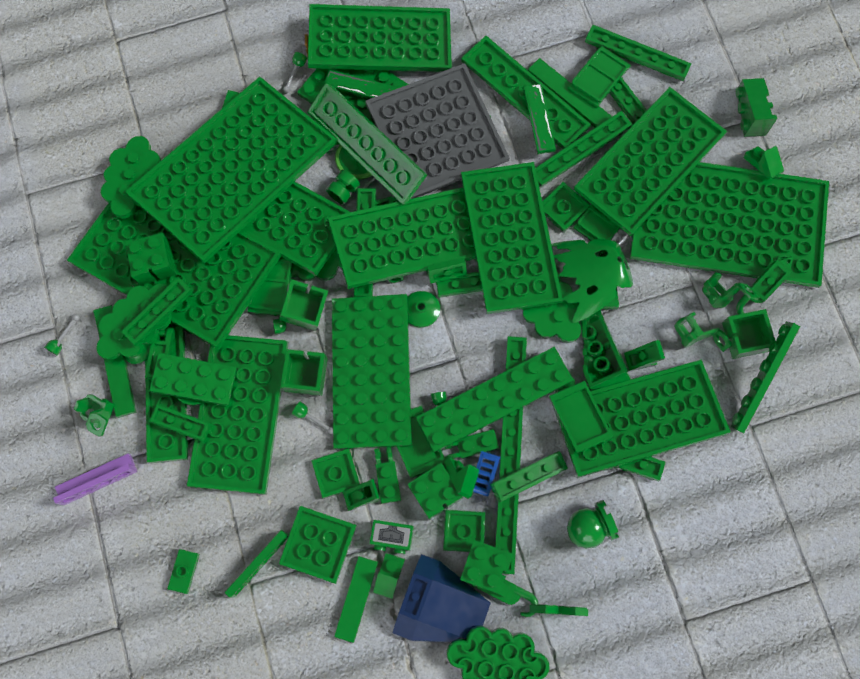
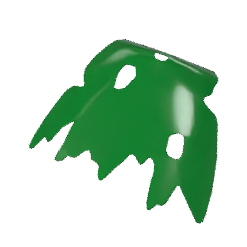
M594 239L588 243L585 240H571L551 244L552 246H557L556 249L571 250L562 254H556L554 258L558 259L559 262L565 263L563 271L558 276L577 278L575 284L580 285L578 290L563 297V300L567 301V303L579 302L572 320L574 323L588 318L610 303L616 296L617 286L621 288H631L633 286L630 267L617 242L607 239ZM601 250H607L608 255L605 257H597L595 253ZM617 257H620L622 262H619ZM595 285L598 290L588 295L587 289Z

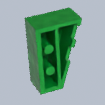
M764 78L742 79L739 86L736 87V97L739 98L738 113L741 114L742 119L740 128L743 130L744 137L766 136L778 119L777 115H772L771 108H773V103L767 100L769 91Z

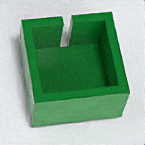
M163 233L126 243L131 276L139 285L157 281L156 277L149 271L151 269L160 280L177 275L171 243Z
M291 279L279 320L316 331L328 290L311 286L308 294L305 293L308 284Z
M766 309L729 316L722 322L724 332L732 343V346L729 348L732 359L769 352V347L776 341Z
M286 349L280 386L284 392L322 396L328 361L326 354L307 351L306 355L304 351Z
M442 463L407 484L429 520L445 511L442 505L446 504L447 508H450L463 499V496L457 494L450 475Z
M474 540L460 580L500 594L506 578L502 573L508 572L513 554Z

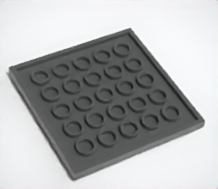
M465 63L365 101L375 126L427 174L411 199L462 180L461 172L493 168L508 162L510 159Z

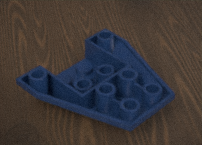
M421 554L392 633L411 641L452 642L456 639H466L468 632L473 627L483 626L491 603L466 582L461 581V578L441 561Z

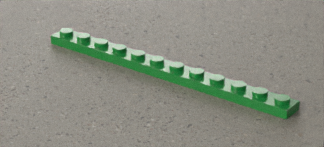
M507 337L505 371L526 361V337ZM523 408L503 417L499 480L520 470ZM519 493L498 503L495 547L513 554L508 572H503L502 574H515Z

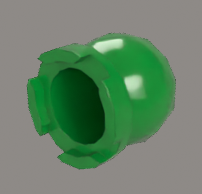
M604 500L595 502L594 510L590 508L578 509L571 515L567 524V532L572 543L578 547L586 549L596 548L603 543L605 537H608L611 541L619 538L618 534H616L618 529L612 514H606L604 509L607 506Z

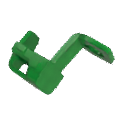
M717 272L703 284L702 292L714 308L726 307L734 299L732 296L740 290L749 299L758 300L760 298L750 286L744 283H736L726 291L718 282L722 275Z
M695 312L679 319L674 325L682 339L681 344L684 348L713 336L715 343L722 352L732 346L725 332L719 328L703 332L694 319L696 316ZM685 322H688L692 328L690 333L683 325ZM719 336L724 339L725 345L720 342Z
M88 394L85 398L76 402L74 410L80 412L81 418L86 421L85 425L88 431L101 437L105 432L114 404L105 398L101 400L93 394ZM89 409L94 410V411L90 412L89 415L86 414V411H87V410H89Z

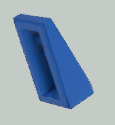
M481 451L476 468L479 469L480 475L490 477V480L477 477L476 482L488 486L486 489L475 484L473 492L489 496L490 484L493 483L500 456ZM483 458L494 461V465L482 462ZM481 466L492 469V473L480 470Z

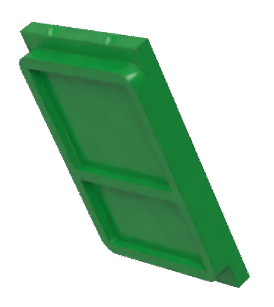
M601 46L572 80L568 89L598 108L631 65Z
M591 204L578 220L574 229L591 241L594 239L612 240L620 227Z
M280 257L249 303L247 312L280 316L291 282L292 262Z
M585 381L549 396L552 406L576 453H580L613 438Z
M422 405L411 409L412 446H397L410 478L425 473L440 463L444 464L446 460L442 450L433 452L416 419L417 416L425 413Z

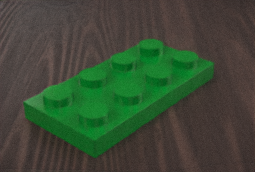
M158 353L149 391L229 406L237 367Z

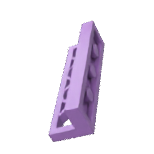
M131 454L123 455L55 486L58 496L53 498L54 502L60 505L69 504L136 473L137 469Z

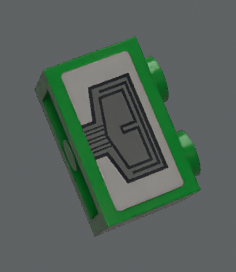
M373 520L370 545H374L375 550L386 551L387 547L393 548L394 553L406 554V551H411L414 526Z

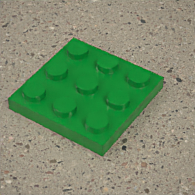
M300 506L279 564L337 584L357 525Z

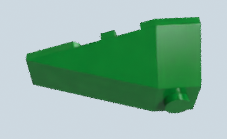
M601 310L583 319V372L590 389H600L631 380Z

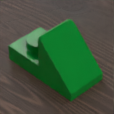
M757 146L745 152L743 158L769 179L783 173L784 168L777 146L766 151Z
M660 340L652 341L624 353L629 371L656 366L658 361L665 359Z
M451 457L447 458L444 464L457 494L469 499L472 497L479 469L470 464L464 467L459 460L456 461Z
M374 479L343 491L348 511L379 501Z
M388 553L385 554L373 593L393 599L405 559Z

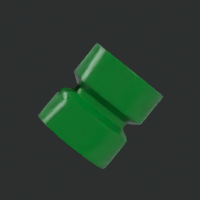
M342 169L335 177L336 182L332 181L326 188V192L336 202L344 205L351 197L350 193H354L360 186V182L351 173Z

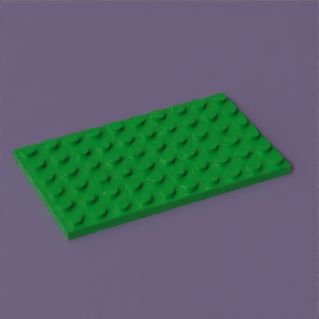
M259 76L125 192L127 196L205 264L337 143V138Z
M700 162L634 232L630 259L758 279L774 260H781L792 256L793 260L790 269L792 273L783 283L819 288L822 286L829 181L779 174L769 179L758 170Z
M108 203L67 261L126 296L130 289L135 286H144L147 289L160 283L169 286L179 277L193 293L171 313V322L219 349L280 259L281 252L240 231L204 264L140 206H137L132 216L121 219L113 214L111 203ZM163 233L171 243L177 275L160 280L151 269L149 271L156 277L157 281L139 285L131 276L126 243Z

